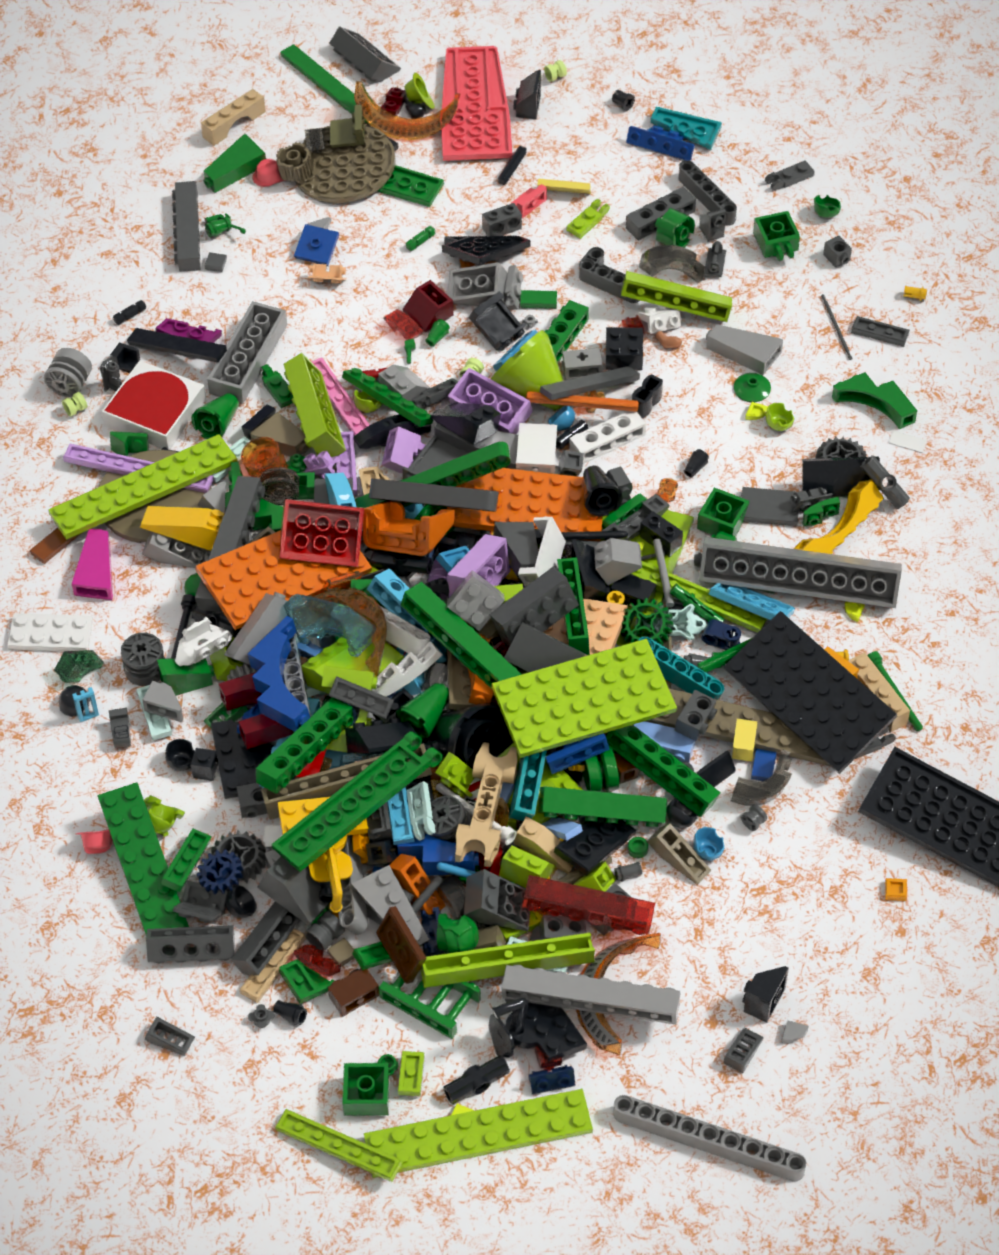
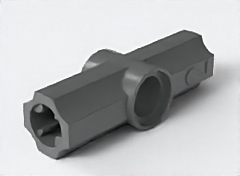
M871 455L862 462L860 466L862 470L873 480L878 490H881L896 509H900L909 502L910 497L897 483L895 476L889 474L874 455ZM884 478L888 480L886 487L883 486Z

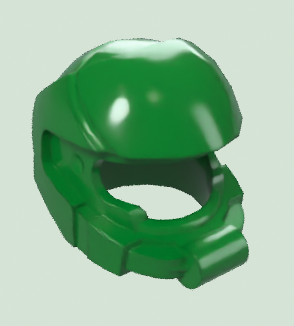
M439 914L437 927V945L439 950L444 951L446 954L474 950L473 948L477 946L479 941V930L476 923L465 915L458 920H452L446 914Z

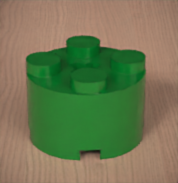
M668 209L662 218H658L655 223L657 228L656 241L673 249H684L691 240L688 238L690 233H694V219L675 209Z

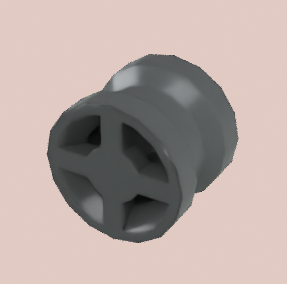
M755 804L749 808V812L741 815L743 824L752 831H756L759 828V824L764 823L768 818L765 811Z

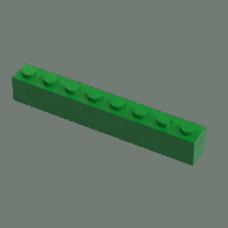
M422 581L404 592L400 605L491 689L494 682L522 675L460 616L450 610L447 604Z

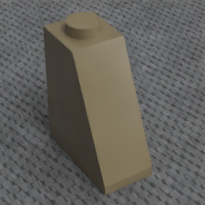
M278 412L250 433L251 441L259 449L289 457L294 454H305L309 449L304 441L305 434L303 431Z

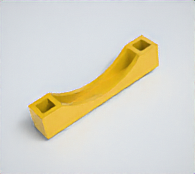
M873 480L860 481L848 493L845 511L840 521L830 532L820 538L801 540L793 549L832 554L833 550L845 541L844 538L856 530V526L868 518L867 515L877 509L879 503L884 499Z

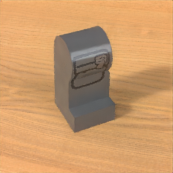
M127 707L108 710L114 747L131 746Z

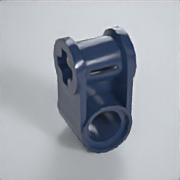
M711 619L701 639L710 646L727 650L740 644L741 630L736 626Z

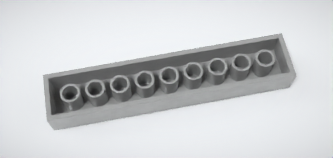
M705 537L699 581L896 608L902 564Z

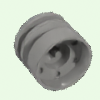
M61 348L57 351L52 363L45 372L44 381L53 392L61 396L73 397V394L80 392L92 370V363L87 356L76 349Z

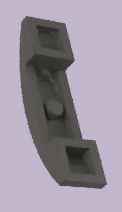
M655 494L642 503L640 510L618 525L612 523L602 531H627L628 537L621 540L630 541L640 535V523L650 513L654 511L662 516L670 505L659 495Z

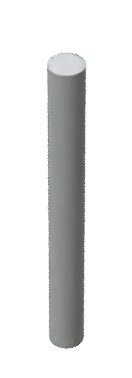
M655 539L653 544L666 606L673 607L674 601L673 596L669 594L671 587L661 540Z

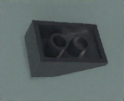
M452 403L432 414L430 419L475 445L497 432L501 413L487 404Z

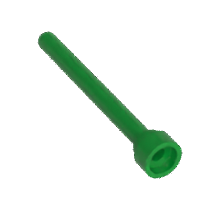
M878 651L871 652L867 656L909 708V721L915 730L921 731L923 729L922 724L883 667V658Z

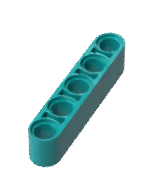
M641 637L638 640H648L664 679L685 692L692 694L696 690L716 700L724 692L722 682L649 637Z

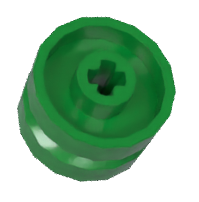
M608 745L610 750L580 762L581 765H585V771H582V775L588 791L601 792L602 784L608 792L619 789L617 764L610 745Z

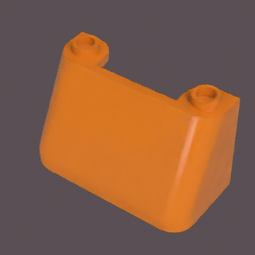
M386 501L364 508L363 541L367 547L372 549L425 556L432 552L454 524L455 510L442 509L436 515L423 516L421 520L405 518L403 505L395 501Z

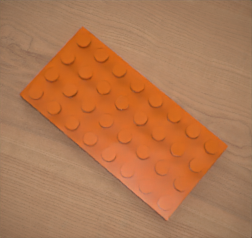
M502 468L456 486L499 492L496 512L447 507V509L455 510V520L452 527L494 531V522L534 523L535 517L547 516L553 517L561 532L602 531L603 516L591 515L584 505L583 477ZM583 539L585 541H601V539Z
M280 530L198 564L195 570L234 630H237L244 626L266 593L274 595V592L285 595V600L292 602L291 606L349 582L351 579H356L370 573L372 566L361 550L358 567L279 559Z

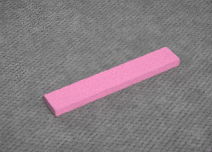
M321 357L311 361L321 371L331 404L349 431H353L355 436L361 430L368 427L369 423L360 410L356 408L353 400L324 359Z

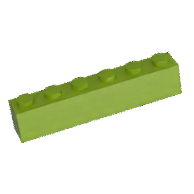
M626 271L622 284L621 296L724 322L728 321L732 308V297Z

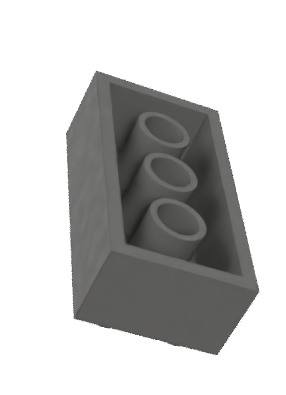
M552 567L489 615L502 642L510 647L522 622L544 632L579 604L567 578Z

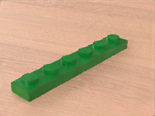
M352 368L343 371V379L417 426L422 427L433 424V420L430 419L431 415L426 410L420 409L412 401L404 399L399 393L388 389V386L380 384L375 378L364 374L361 369Z

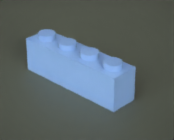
M647 721L633 724L678 760L690 763L695 740L674 731L675 728Z

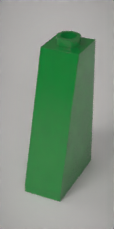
M246 133L243 134L204 170L203 181L205 186L216 193L256 171L258 163L266 159L265 152Z

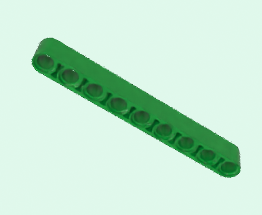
M496 442L401 481L456 487L508 466L511 462L509 445L506 442ZM369 493L355 499L358 508H367L387 501L369 498ZM399 502V503H401V504L403 505V507H406V506H408V505L413 504V503Z

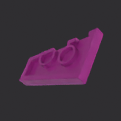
M166 318L156 327V332L214 343L222 336V330L220 329L211 331L207 330L206 326L201 325L197 328L189 326L187 322Z

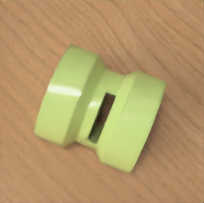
M558 60L553 65L548 64L544 66V73L548 81L552 82L557 77L566 76L567 69L564 62Z
M469 358L465 363V367L460 371L459 376L461 378L468 368L481 374L484 369L483 363L476 358Z
M80 392L73 394L71 398L62 400L63 408L70 417L74 416L77 411H83L88 407L86 400Z

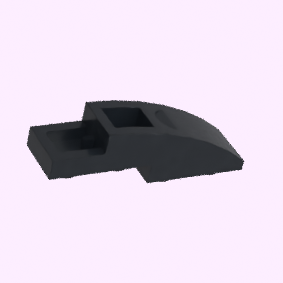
M398 414L369 425L354 436V441L360 449H369L376 446L385 447L389 431L398 426L415 434L423 435L424 433L431 432V425L419 427Z

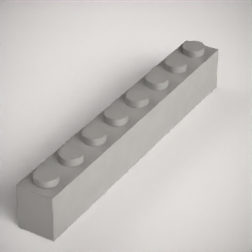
M506 965L501 988L503 999L516 1000L518 998H526L529 1003L674 1025L677 1023L680 1006V991L674 988H657L649 984H632L629 981L617 982L607 978H590L583 974L570 975L562 971L550 972L542 968L530 969L524 968L521 965Z

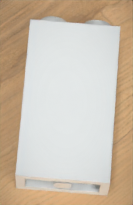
M519 423L517 470L554 474L557 425Z
M535 517L533 520L543 539L535 567L519 569L518 575L525 587L550 568L554 567L558 570L557 559H561L566 541L553 517Z

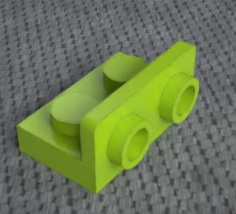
M448 752L435 773L441 777L440 782L449 788L452 786V791L458 796L463 797V795L471 798L473 794L467 789L474 780L472 777L473 770L454 754Z

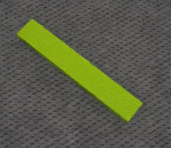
M285 1109L275 1127L280 1133L390 1182H393L403 1163L401 1159L288 1109Z

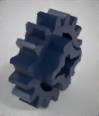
M224 849L222 854H220L219 850H216L215 855L208 853L209 858L207 860L202 859L203 865L197 867L200 871L197 873L199 883L207 892L212 890L215 895L218 890L222 894H225V889L227 888L232 891L233 884L239 885L237 879L243 878L241 871L244 868L239 857H236L233 851L229 854L227 849Z

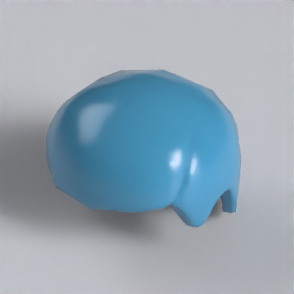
M563 406L549 418L548 423L557 425V431H563L572 426L575 420V411L571 406Z
M700 828L694 835L693 849L702 859L707 861L715 860L721 857L724 852L723 837H719L714 828Z

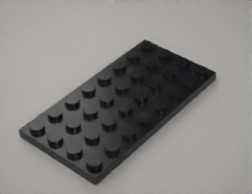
M781 611L724 666L726 672L838 774L898 717L890 707Z
M894 747L858 812L999 887V801Z

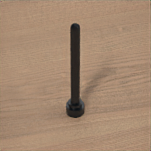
M535 529L537 545H541L543 537L539 530ZM627 531L561 532L565 540L623 539L628 537Z
M185 594L182 597L181 606L183 613L171 659L176 658L178 645L183 637L182 632L184 629H187L190 613L197 606L194 595Z

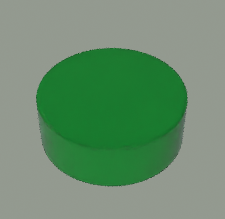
M634 837L629 840L627 850L630 856L633 858H643L647 855L649 844L646 839Z

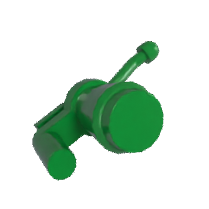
M225 213V217L222 214L205 218V230L209 237H216L232 228L240 230L242 234L246 233L244 228L231 223V217L227 213Z

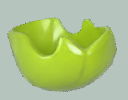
M355 390L354 404L361 412L371 413L382 406L381 402L364 391L359 393L358 390Z
M772 403L768 406L766 422L772 429L785 431L792 427L795 419L792 410L787 411L784 403Z

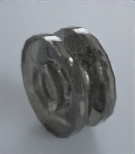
M273 467L261 474L260 479L265 487V495L262 499L275 505H283L285 499L297 500L299 497L300 480L297 473L284 467Z

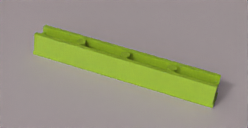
M583 933L428 956L420 971L424 988L504 976L506 965H521L524 968H542L547 970L595 962V948L591 942V934Z

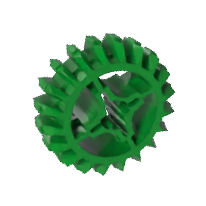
M648 598L644 599V603L637 599L636 606L630 603L631 610L624 609L627 615H623L625 621L622 622V630L620 631L621 635L625 636V642H636L640 639V637H637L638 635L648 634L652 640L663 646L662 640H669L666 634H672L673 631L670 627L674 626L673 621H670L673 617L672 614L668 613V607L663 608L662 602L656 605V599L654 598L651 600V603H649ZM651 611L655 612V614L644 615L642 612ZM637 617L638 624L634 626L635 629L631 631V623L633 619ZM662 618V627L660 631L656 633L654 628L659 623L658 621ZM643 621L650 624L651 630L643 625Z

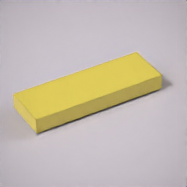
M538 179L537 186L542 184L547 187V190L591 194L590 183Z

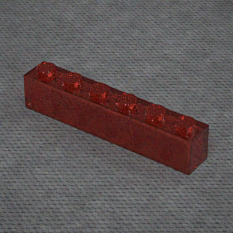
M529 875L522 907L530 911H543L552 916H566L574 921L584 920L593 925L611 926L615 930L624 929L632 931L637 935L649 934L655 903Z

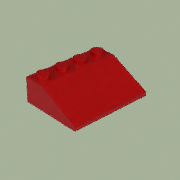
M285 499L283 503L279 559L358 567L364 508Z

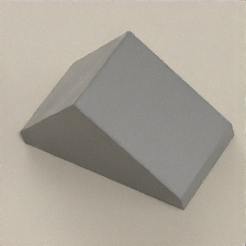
M220 482L205 493L198 505L201 508L216 509L225 514V482Z

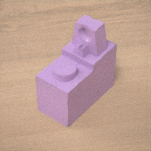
M399 426L390 430L382 466L403 473L402 468H409L414 462L413 456H418L426 446L421 443V436Z

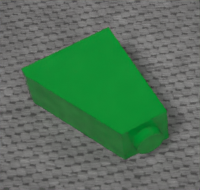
M176 658L157 660L161 682L171 686L175 696L213 685L214 669L212 665H208L206 658L189 666L183 665L181 667L175 662Z

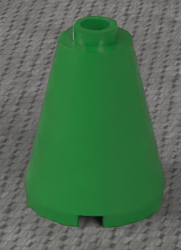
M226 393L197 408L191 416L194 429L196 431L199 430L202 433L201 436L205 439L218 434L223 437L239 407L238 399L234 395Z
M442 683L433 684L400 707L396 712V717L400 718L401 721H409L421 739L428 738L448 702V687Z

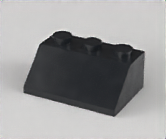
M573 539L571 558L577 557L583 598L607 602L610 588L605 586V581L595 568L594 547Z
M390 718L388 723H383V720L370 721L371 725L365 726V722L353 723V727L345 728L347 753L386 751L402 740L408 732H416L409 721H401L400 718Z

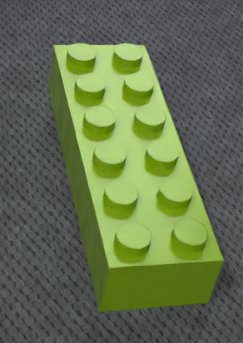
M301 352L283 365L285 368L284 375L289 381L288 388L293 394L292 401L297 407L296 414L301 420L300 428L305 434L304 441L309 448L312 447L317 455L322 451H328L331 457L338 456L345 452L346 448L322 373Z

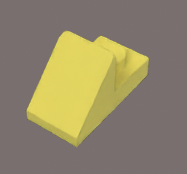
M737 719L732 759L752 762L757 721Z

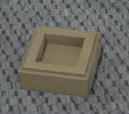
M345 938L327 949V953L339 967L354 959L352 955L354 948Z

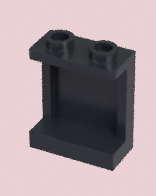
M500 291L475 308L468 317L496 351L501 347L504 349L512 343L511 340L513 338H520L525 333L524 329L527 326L526 322L521 324L502 302L504 295Z

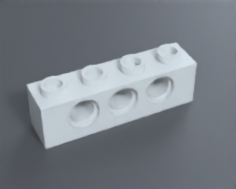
M623 412L619 416L608 419L597 426H592L588 430L570 437L569 450L584 453L583 464L645 436L646 423L637 412Z

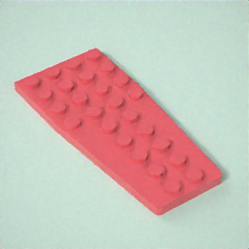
M496 46L452 47L446 49L441 113L443 161L512 157L510 114ZM459 98L458 107L454 115L442 126L444 114L447 113Z

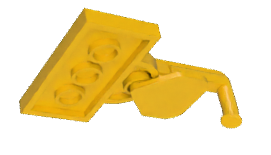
M329 797L278 802L277 807L282 835ZM367 819L347 835L368 833ZM347 835L308 865L310 876L313 880L317 882L330 881L333 895L330 910L334 913L342 910L343 892L340 880L348 879L353 872L350 856L341 851L347 842Z

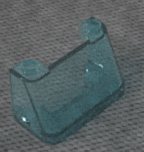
M300 594L291 596L283 605L287 615L293 618L296 635L299 642L303 644H308V639L312 637H317V639L321 640L326 634L346 638L349 654L358 657L378 636L375 625L347 605Z

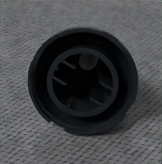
M481 703L441 714L430 735L433 740L438 741L444 758L450 752L472 770L476 754L484 742L489 743V753L495 757H498L514 743L500 707L491 703Z

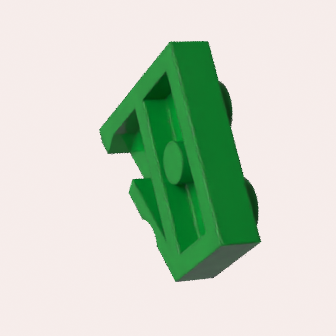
M300 959L279 967V973L299 1004L327 993L328 987L334 982L333 979L329 981L322 977L320 971L310 968Z

